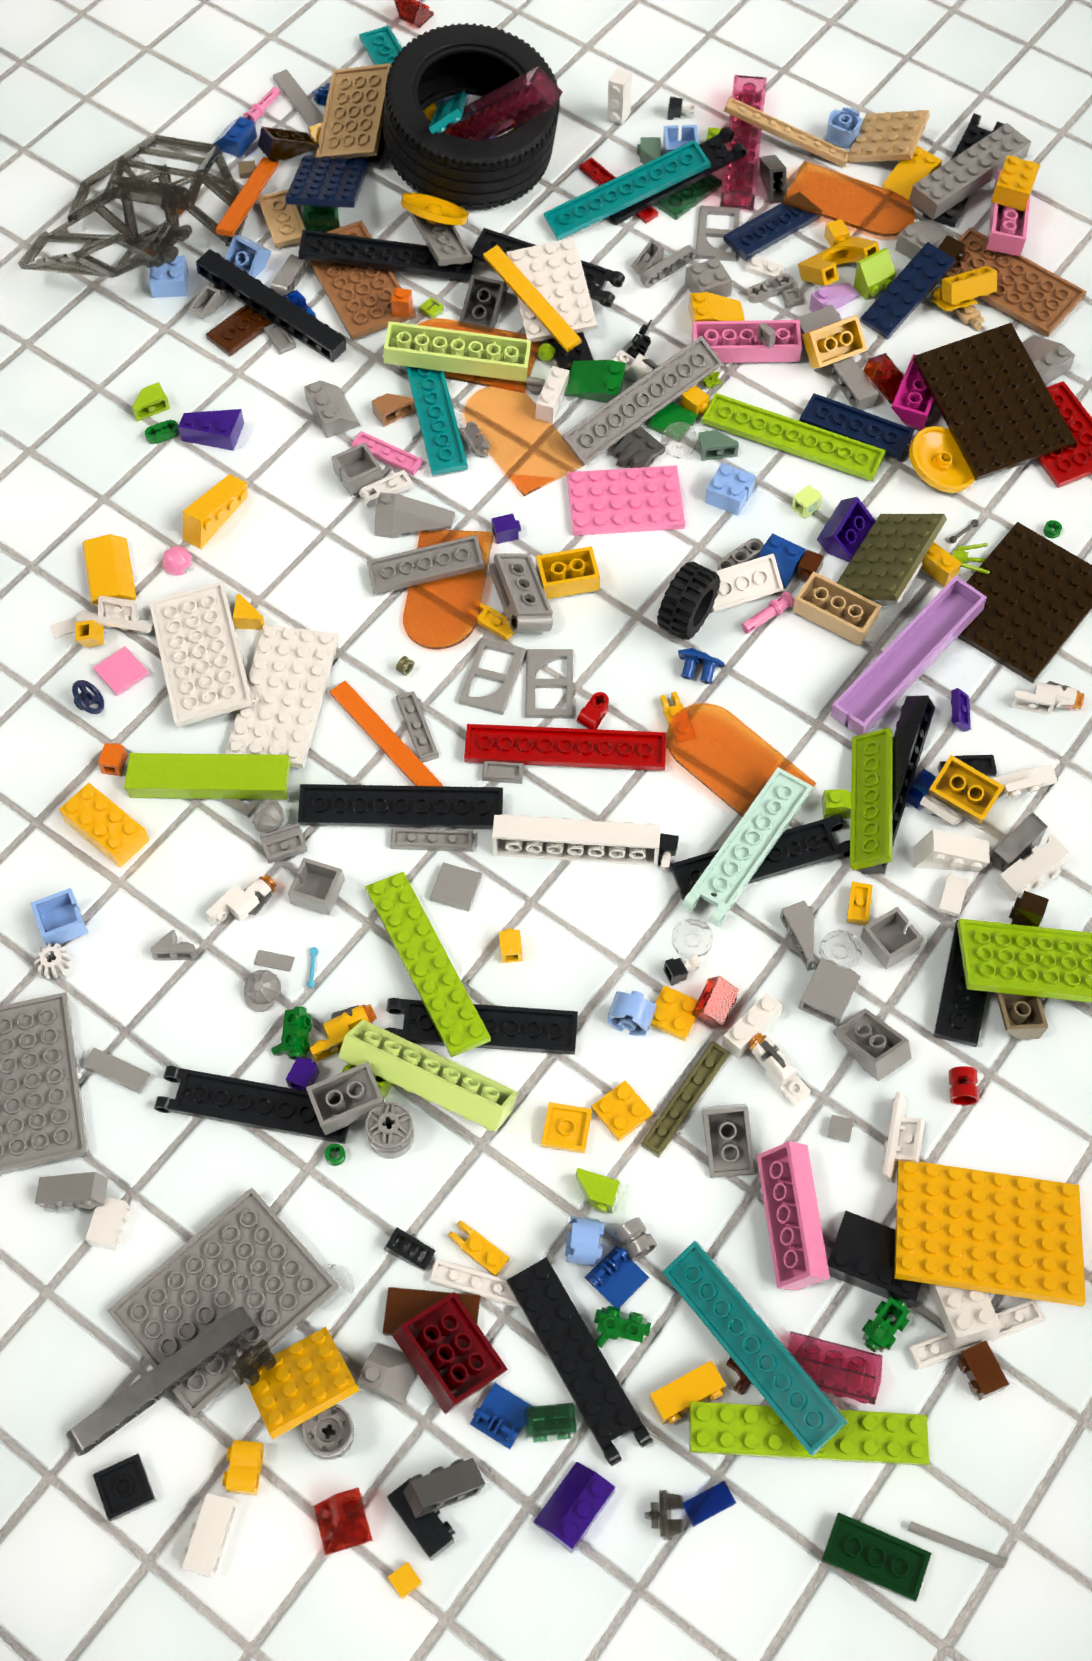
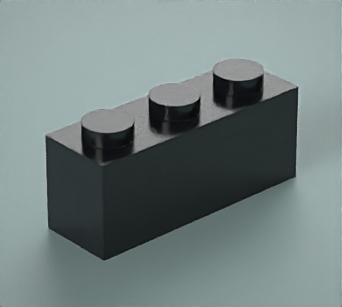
M409 1478L390 1493L387 1499L432 1561L455 1543L452 1537L455 1532L447 1521L442 1523L438 1515L441 1513L439 1510L415 1519L403 1493L411 1479Z

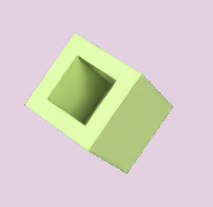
M808 485L793 496L791 508L806 519L820 508L822 495L817 489Z

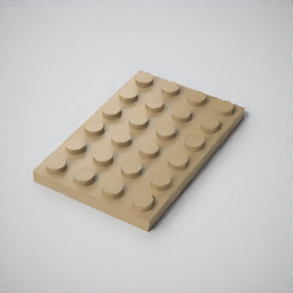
M391 63L333 70L318 142L319 147L316 152L317 158L323 156H330L331 159L377 156L384 121L385 87Z

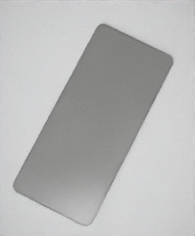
M258 950L254 965L290 972L295 957Z

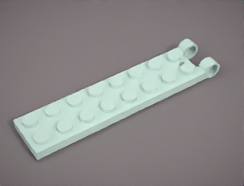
M778 767L691 891L686 895L682 907L693 911L701 897L717 907L711 914L709 923L719 927L728 911L813 790V786Z

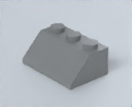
M322 380L304 386L306 402L326 438L360 426L339 386Z

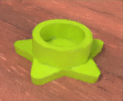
M713 372L701 382L707 388L721 385V381L718 379L720 372Z

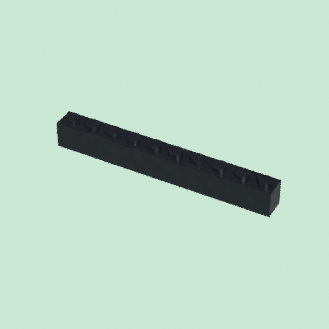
M209 249L196 261L198 274L331 362H334L346 350V338L341 333H337L329 325L322 323L314 315L305 312L300 306H296L288 298L267 287L259 279H255L247 271L241 270L233 262L223 258L219 253Z
M928 695L906 696L904 705L901 708L899 721L896 723L893 737L892 848L935 710V706ZM888 863L859 870L862 874H885Z

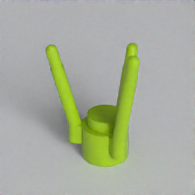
M988 543L958 546V549H953L952 556L961 562L960 567L985 574L990 573L988 570L965 564L968 561L983 563L985 558L968 557L969 552H965V550L986 547Z

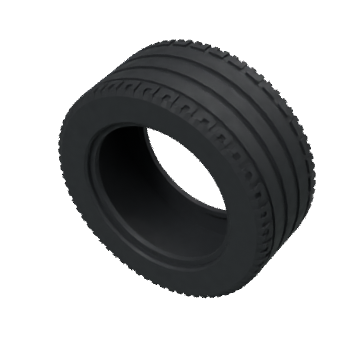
M458 23V25H443V27L439 26L436 29H430L429 32H423V35L420 34L417 38H413L412 42H408L402 48V51L398 52V56L395 57L391 64L386 81L383 134L386 153L390 163L393 165L394 170L397 171V174L401 176V179L406 181L408 186H411L413 190H417V193L447 200L465 208V210H469V208L484 210V208L491 209V207L496 208L498 205L503 206L505 203L509 204L512 200L516 201L518 197H523L524 194L533 189L534 185L538 184V181L545 174L552 156L560 98L557 81L552 73V69L549 68V64L540 56V53L535 51L534 47H530L529 43H525L518 36H513L512 33H507L502 29L498 30L496 27L491 28L489 25H476V23H472V25L469 23ZM464 90L467 95H476L496 102L512 115L518 125L506 134L496 138L469 140L450 135L444 131L440 134L436 132L432 134L429 130L431 121L423 111L437 100L456 95Z

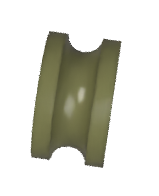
M403 656L398 661L396 670L406 676L411 672L415 663L413 660H409L407 656Z

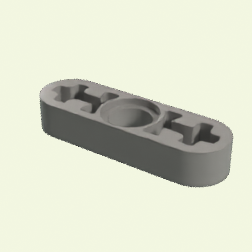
M784 273L750 286L747 292L748 301L759 303L781 294L784 290L792 289L793 277L790 274ZM771 286L774 290H767L766 287Z

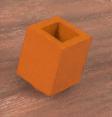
M394 288L391 298L392 316L410 318L413 307L412 290Z
M118 743L104 744L98 762L102 774L122 776L128 758L125 747Z

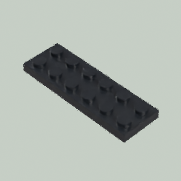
M956 920L933 1037L976 1047L987 991L968 990L966 988L957 928L958 920Z

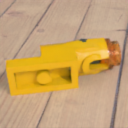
M365 1004L357 1005L332 1013L331 1020L323 1024L328 1039L319 1040L309 1047L315 1062L340 1052L345 1035L360 1021L365 1020L373 1024V1021L377 1020L371 1004L366 1006Z

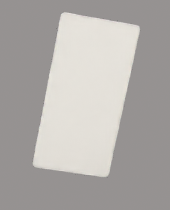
M76 617L50 625L54 638L75 632V622L81 621H76Z

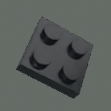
M139 1454L92 1474L109 1522L156 1501Z

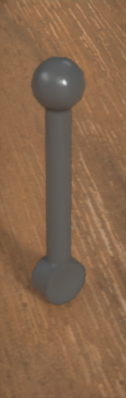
M973 519L969 526L957 535L951 536L950 542L955 543L960 536L972 527H977L979 521Z

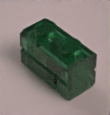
M574 1403L533 1406L524 1409L526 1438L533 1439V1443L547 1442V1437L554 1436L557 1437V1441L569 1440L571 1435L577 1432Z

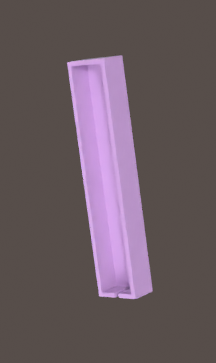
M955 575L832 704L831 717L844 726L848 724V729L857 736L868 733L981 613L987 597Z

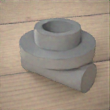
M527 376V389L532 393H540L545 384V379Z

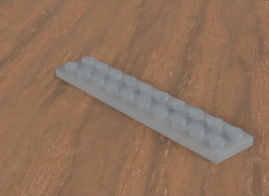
M701 335L563 434L561 438L584 467L624 438L627 433L635 430L679 398L683 393L722 367L723 363Z

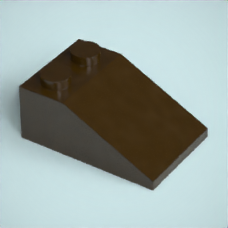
M261 126L258 147L269 160L278 161L317 149L319 144L306 132Z

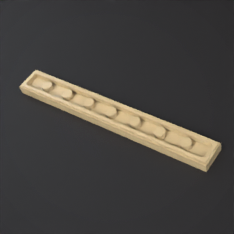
M729 97L723 112L841 167H845L850 152Z

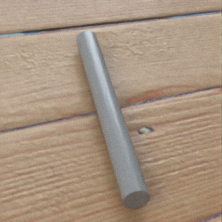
M912 1521L909 1523V1532L1004 1568L1006 1559Z

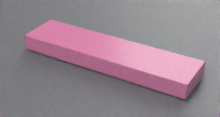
M362 431L351 443V446L355 447L365 442L376 459L397 469L405 470L406 473L413 476L423 464V459Z

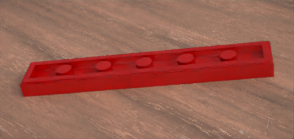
M592 157L579 165V170L599 186L616 178ZM651 206L642 212H638L635 216L647 224L658 217V211Z

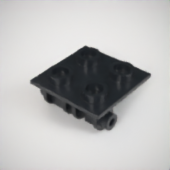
M651 319L647 325L643 324L641 326L639 334L636 333L631 341L632 346H629L626 351L634 359L639 353L645 356L651 344V338L645 335L652 322Z

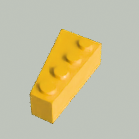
M229 474L182 511L183 540L202 549L247 499V483Z

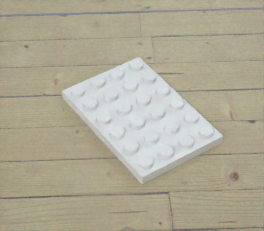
M575 237L507 252L508 258L575 333L597 329ZM517 296L527 340H531V343L554 338Z

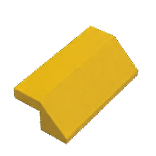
M108 534L83 541L82 545L91 603L98 605V598L100 596L135 601L136 593L127 538Z

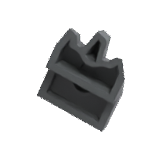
M640 426L627 433L611 455L620 457L616 463L619 467L630 465V468H643L650 466L651 460L663 454L666 447Z

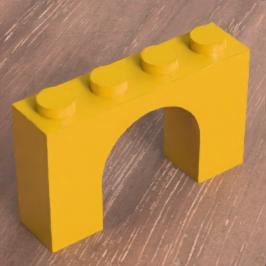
M852 236L798 263L801 280L822 286H827L839 280L836 266L849 262L858 263V261L878 252V241Z

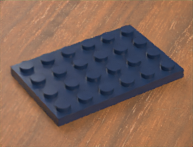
M313 155L303 157L285 197L286 204L354 208L369 168V160L342 157L331 159L330 156L317 158Z

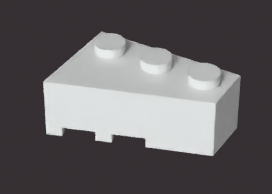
M932 829L913 846L914 868L980 872L990 864L989 841Z
M1053 834L1047 837L1048 840L1040 849L1037 846L1031 850L1033 852L1031 855L1023 860L1020 858L1000 874L996 885L1011 902H1014L1017 897L1021 898L1024 890L1030 892L1033 888L1038 889L1044 885L1045 880L1050 877L1053 879L1061 873V867L1069 851Z

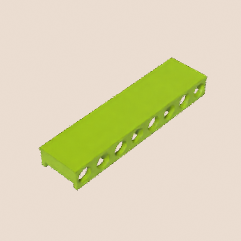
M130 753L124 789L130 798L287 800L291 761L289 755Z

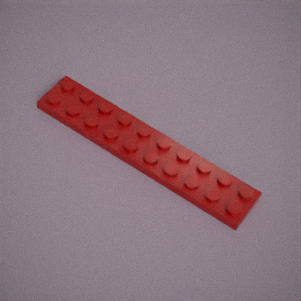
M467 724L464 762L484 763V761L524 763V765L665 771L666 732Z

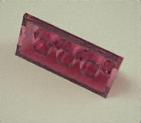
M790 1331L787 1349L822 1391L832 1393L837 1397L851 1398L863 1404L875 1405L882 1377V1355Z

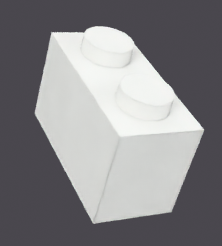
M106 1197L104 1205L95 1207L85 1238L90 1246L113 1251L117 1250L118 1244L120 1245L124 1238V1224L129 1221L131 1209H129L130 1207L126 1201Z

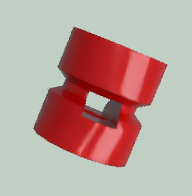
M969 1066L950 1069L948 1071L949 1084L952 1086L949 1089L950 1102L955 1105L964 1106L979 1102V1089L975 1086L978 1083L977 1070Z

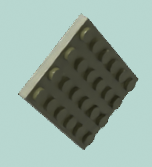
M880 514L837 583L869 600L897 601L947 520L945 514Z

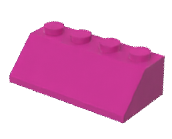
M913 354L891 408L906 426L923 430L935 401L913 362V357L916 355Z

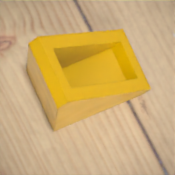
M240 593L237 594L233 613L235 628L262 630L263 625H265L263 616Z

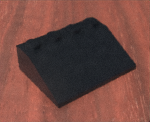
M845 1210L827 1261L829 1275L887 1299L891 1297L894 1300L899 1299L909 1308H912L921 1286L920 1282L894 1279L896 1230Z

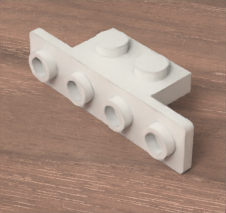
M100 596L98 598V613L81 611L76 616V621L94 620L106 628L118 627L121 630H137L139 633H149L154 629L152 621L138 619V601Z
M1052 764L991 778L1005 786L998 798L1009 796V798L1021 795V792L1028 791V793L1036 792L1041 787L1057 783Z
M896 1092L895 1099L891 1103L892 1118L888 1122L889 1136L884 1145L885 1160L881 1163V1173L888 1182H894L898 1160L919 1163L925 1121L922 1118L904 1117L907 1100L901 1092Z

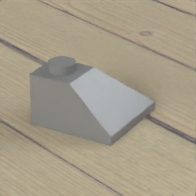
M377 1343L366 1359L357 1383L362 1390L403 1405L416 1371L403 1352Z

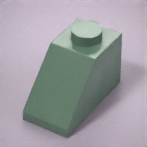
M641 137L640 144H637V155H640V162L642 164H646L661 156V137Z
M718 430L698 433L697 445L701 461L738 456V441Z

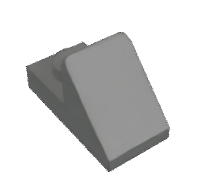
M651 238L630 267L642 276L646 270L663 260L665 248Z
M174 929L152 946L150 951L154 961L197 960V951L194 944L189 942L177 944V935Z

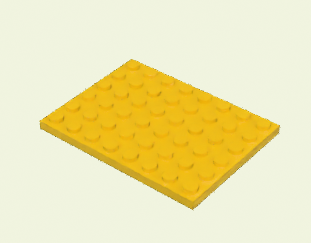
M898 1160L894 1279L1084 1307L1086 1297L1079 1185L926 1162L914 1163L912 1161Z

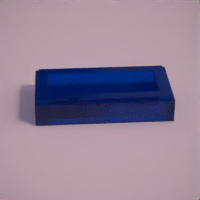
M722 1481L682 1503V1507L692 1526L695 1527L736 1504V1501L725 1481Z

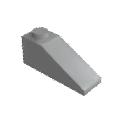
M803 900L782 908L780 919L808 971L812 968L814 961L815 914L812 907L808 906L806 901Z

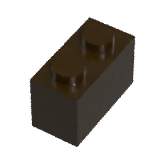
M1024 890L1021 898H1016L1014 906H1012L1009 918L1012 919L1011 924L1039 927L1049 899Z

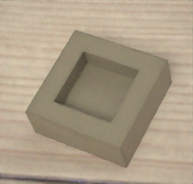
M255 160L238 162L240 179L250 178L256 168Z

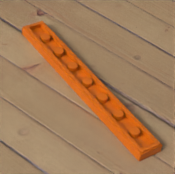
M267 157L261 159L216 227V234L233 237L278 168L279 160L271 161Z
M346 681L330 690V695L414 786H443Z

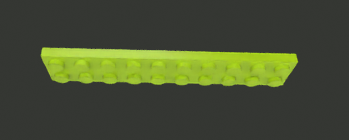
M715 393L702 417L703 424L872 482L886 453V450Z
M404 871L365 886L366 892L450 1057L452 1058L490 1042L491 1037Z
M690 1402L689 1453L927 1466L929 1465L927 1415L839 1410L848 1423L812 1456L771 1406Z

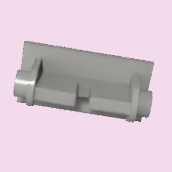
M469 421L465 429L459 427L462 438L471 447L470 450L477 456L488 457L485 451L490 449V443L483 434H480L481 430L477 424Z

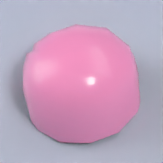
M181 546L171 547L163 555V569L171 575H183L185 569L191 566L192 556L187 549Z

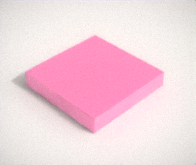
M125 646L93 667L96 674L117 696L149 675L148 670Z

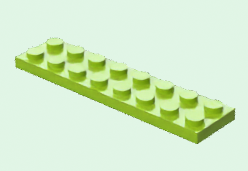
M890 727L852 737L850 867L853 871L892 862L893 732Z

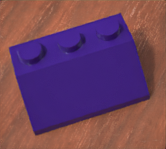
M858 497L841 500L818 536L817 541L828 554L850 562L876 520Z
M575 1462L533 1523L569 1552L573 1553L615 1493L616 1487L597 1472Z

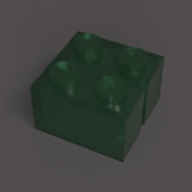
M303 205L306 230L328 232L340 228L338 207Z

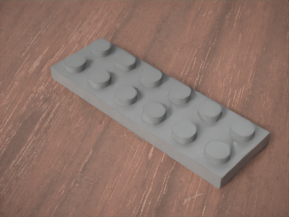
M408 211L439 266L472 262V255L454 225L431 224Z
M477 535L366 561L374 595L485 569Z

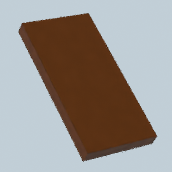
M244 305L206 333V339L228 356H232L264 332V327L274 323Z
M388 1287L382 1334L392 1336L400 1325L451 1293ZM456 1293L476 1324H478L480 1295Z

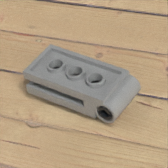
M496 553L493 558L495 563H491L488 570L512 632L550 631L553 626V611L530 553Z

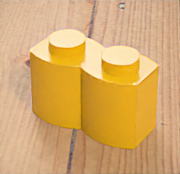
M233 1440L232 1446L228 1447L226 1460L230 1461L228 1471H224L222 1485L226 1486L225 1490L228 1493L257 1496L264 1455V1445L262 1442Z

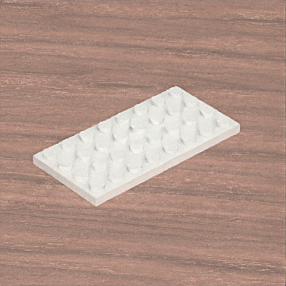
M220 581L149 601L176 727L253 706L224 582Z
M263 625L247 679L253 706L238 710L225 754L289 755L291 767L304 768L337 649L338 633Z

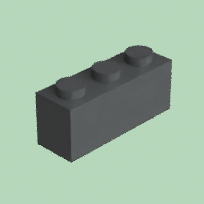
M473 1458L465 1461L458 1459L444 1469L440 1466L433 1469L428 1475L422 1476V1474H418L412 1477L403 1493L416 1519L478 1495L485 1482Z

